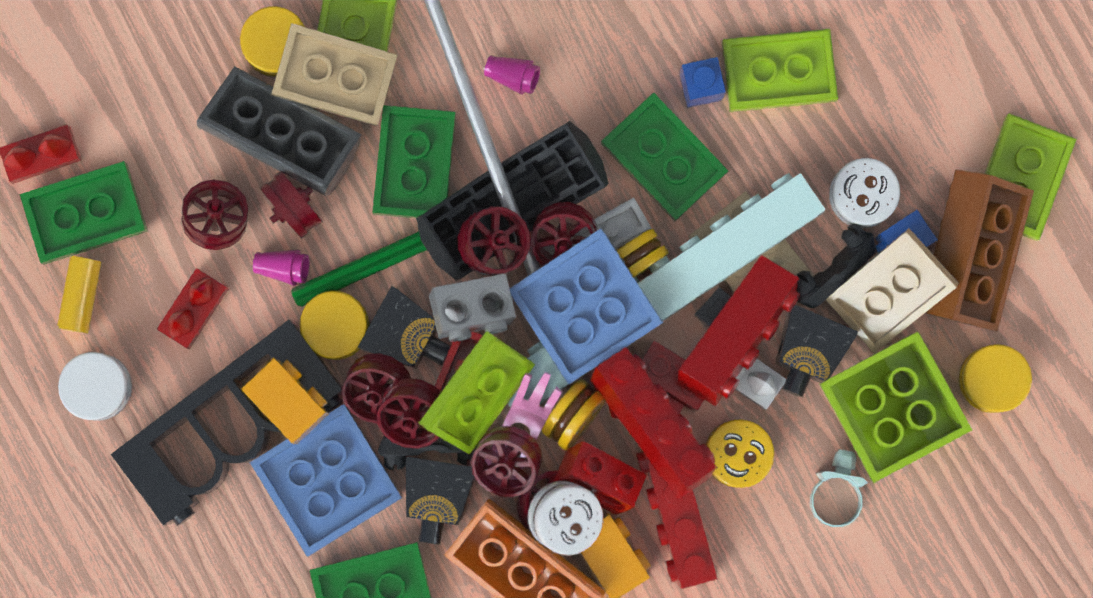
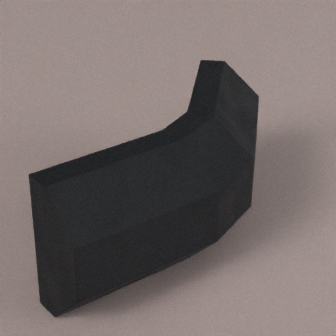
M568 121L501 162L520 215L525 221L529 232L532 231L536 216L545 207L558 202L577 204L609 184L602 158L588 136L571 121ZM489 171L416 218L420 238L436 265L456 281L473 271L463 261L458 249V235L462 224L471 214L490 207H502ZM487 214L478 220L491 232L492 214ZM500 216L499 230L504 231L509 227V224L505 218ZM473 227L471 241H478L482 235ZM511 233L510 235H508L509 243L513 244L515 240L513 234ZM480 246L472 247L476 258L480 260L484 251ZM494 251L489 259L495 256Z

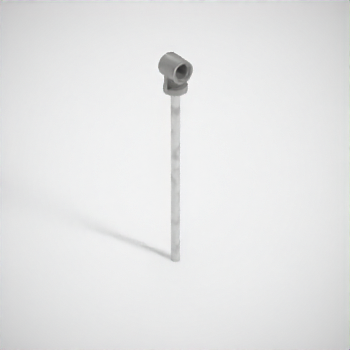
M424 0L502 207L516 212L521 217L440 0ZM512 232L513 237H514V240H515L516 245H517V237H516V234H515V232ZM531 241L527 257L523 261L528 276L540 269L539 262L531 250Z

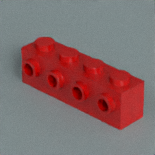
M761 255L680 367L678 383L715 407L722 397L729 399L739 384L740 380L736 378L743 367L749 370L760 353L757 347L763 339L769 341L774 336L780 325L777 319L784 310L789 313L795 306L800 296V293L796 292L799 277Z
M625 347L598 365L590 381L680 500L711 477L717 468L714 464L715 457L705 444H699L692 435V427L686 417L681 413L676 414L670 406V399L664 388L660 384H654L646 374L647 368L642 359L637 354L632 355Z
M643 450L636 453L640 471L645 474L648 473L652 488L646 489L651 510L658 509L661 524L655 526L661 547L667 545L671 560H667L665 563L671 583L677 581L678 586L684 589L717 580V574L694 491H691L679 500Z

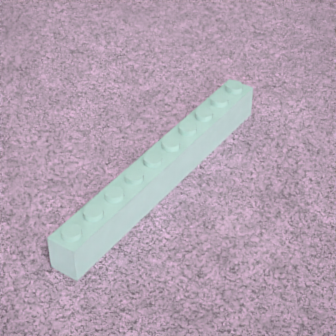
M788 173L771 185L774 191L763 199L757 194L740 206L744 212L732 220L729 215H726L710 226L713 233L700 240L698 235L685 242L679 247L682 254L670 261L665 256L649 267L652 274L642 281L634 277L662 321L824 213L826 209L801 173L794 178ZM541 341L527 350L530 355L528 359L535 366L529 373L532 375L523 399L529 400L539 380L547 372L551 376L540 402L542 404L548 400L556 387L562 390L570 384L567 383ZM519 388L508 402L510 408L513 404V401L516 397Z

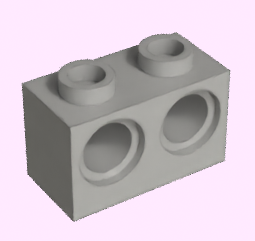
M506 274L433 287L429 295L438 339L449 337L450 342L461 341L472 337L471 332L481 330L497 334L508 330L507 325H511L516 318ZM485 299L495 300L499 304L500 312L497 314L486 312L482 306V301ZM449 306L459 307L464 313V319L461 321L449 319L445 308Z

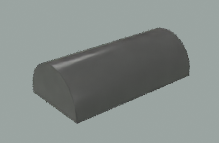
M234 66L198 117L197 127L270 167L282 171L283 174L322 195L329 196L348 170L358 149L362 134L310 106L271 95L273 90L271 85Z

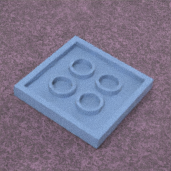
M599 229L510 288V293L515 303L568 384L664 323L603 229Z
M345 404L330 412L298 444H292L286 439L250 462L307 557L403 498Z

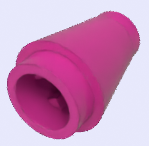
M490 55L485 65L484 75L520 95H523L525 92L532 94L538 84L540 66L534 65L532 60Z
M300 250L257 252L253 259V272L255 274H261L262 276L293 286L297 283H305L309 274V256L301 254Z

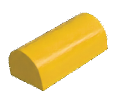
M77 256L70 257L57 324L60 329L88 334L102 262Z

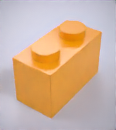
M273 358L241 390L292 444H298L330 414L324 408L328 402L313 386L307 390L298 381L303 375L288 359L282 364L280 360Z
M607 514L603 517L599 536L581 554L610 598H620L650 578L646 570L651 565L640 548L633 551L629 546L626 538L631 536L621 518L617 517L613 520Z

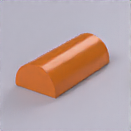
M491 498L487 499L444 554L446 558L496 598H602L606 592L563 556L539 543L527 527Z

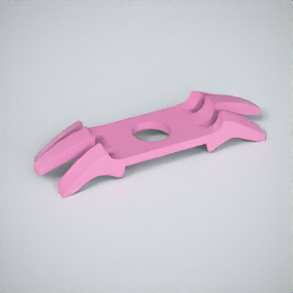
M547 372L543 374L527 401L523 398L532 375L525 373L502 426L523 423L529 428L530 435L537 440L545 421L562 393V390L556 387L544 408L539 406L551 374ZM493 444L491 450L498 452L495 444ZM485 458L487 465L492 464L493 461ZM512 474V476H511L510 479H517V478Z

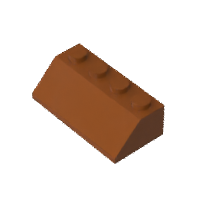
M955 169L933 255L959 284L925 314L998 332L1034 190L992 175Z

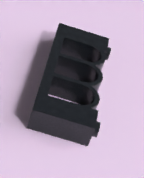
M287 320L111 454L163 526L171 525L173 522L176 526H179L195 514L192 508L200 503L195 495L208 494L218 489L226 480L229 463H249L266 450L270 440V431L281 432L264 417L254 402L241 390L242 386L239 384V381L268 359L276 358L282 364L288 359L303 375L298 381L307 390L313 386L327 400L328 403L324 408L328 412L342 402V399L339 397L342 395V385L320 356L311 349L293 321ZM229 389L253 419L257 427L255 445L249 452L238 456L230 454L223 448L198 414V412ZM187 421L190 422L215 458L216 469L213 477L200 487H194L185 482L157 445V443Z

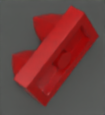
M64 125L0 147V155L8 180L12 184L82 161L69 125Z
M196 268L157 327V330L190 350L229 288Z

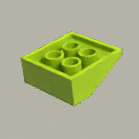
M919 332L910 334L819 384L873 483L972 431Z

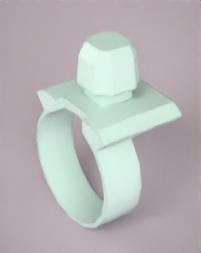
M839 449L835 453L832 463L835 471H820L816 473L820 481L813 487L810 494V508L814 517L830 527H844L851 524L859 516L863 505L862 494L858 487H863L868 483L862 477L851 476V470H855L856 467L855 452ZM831 478H841L848 481L854 487L858 496V507L855 515L849 521L840 525H831L824 522L817 515L814 508V495L817 488L824 481Z

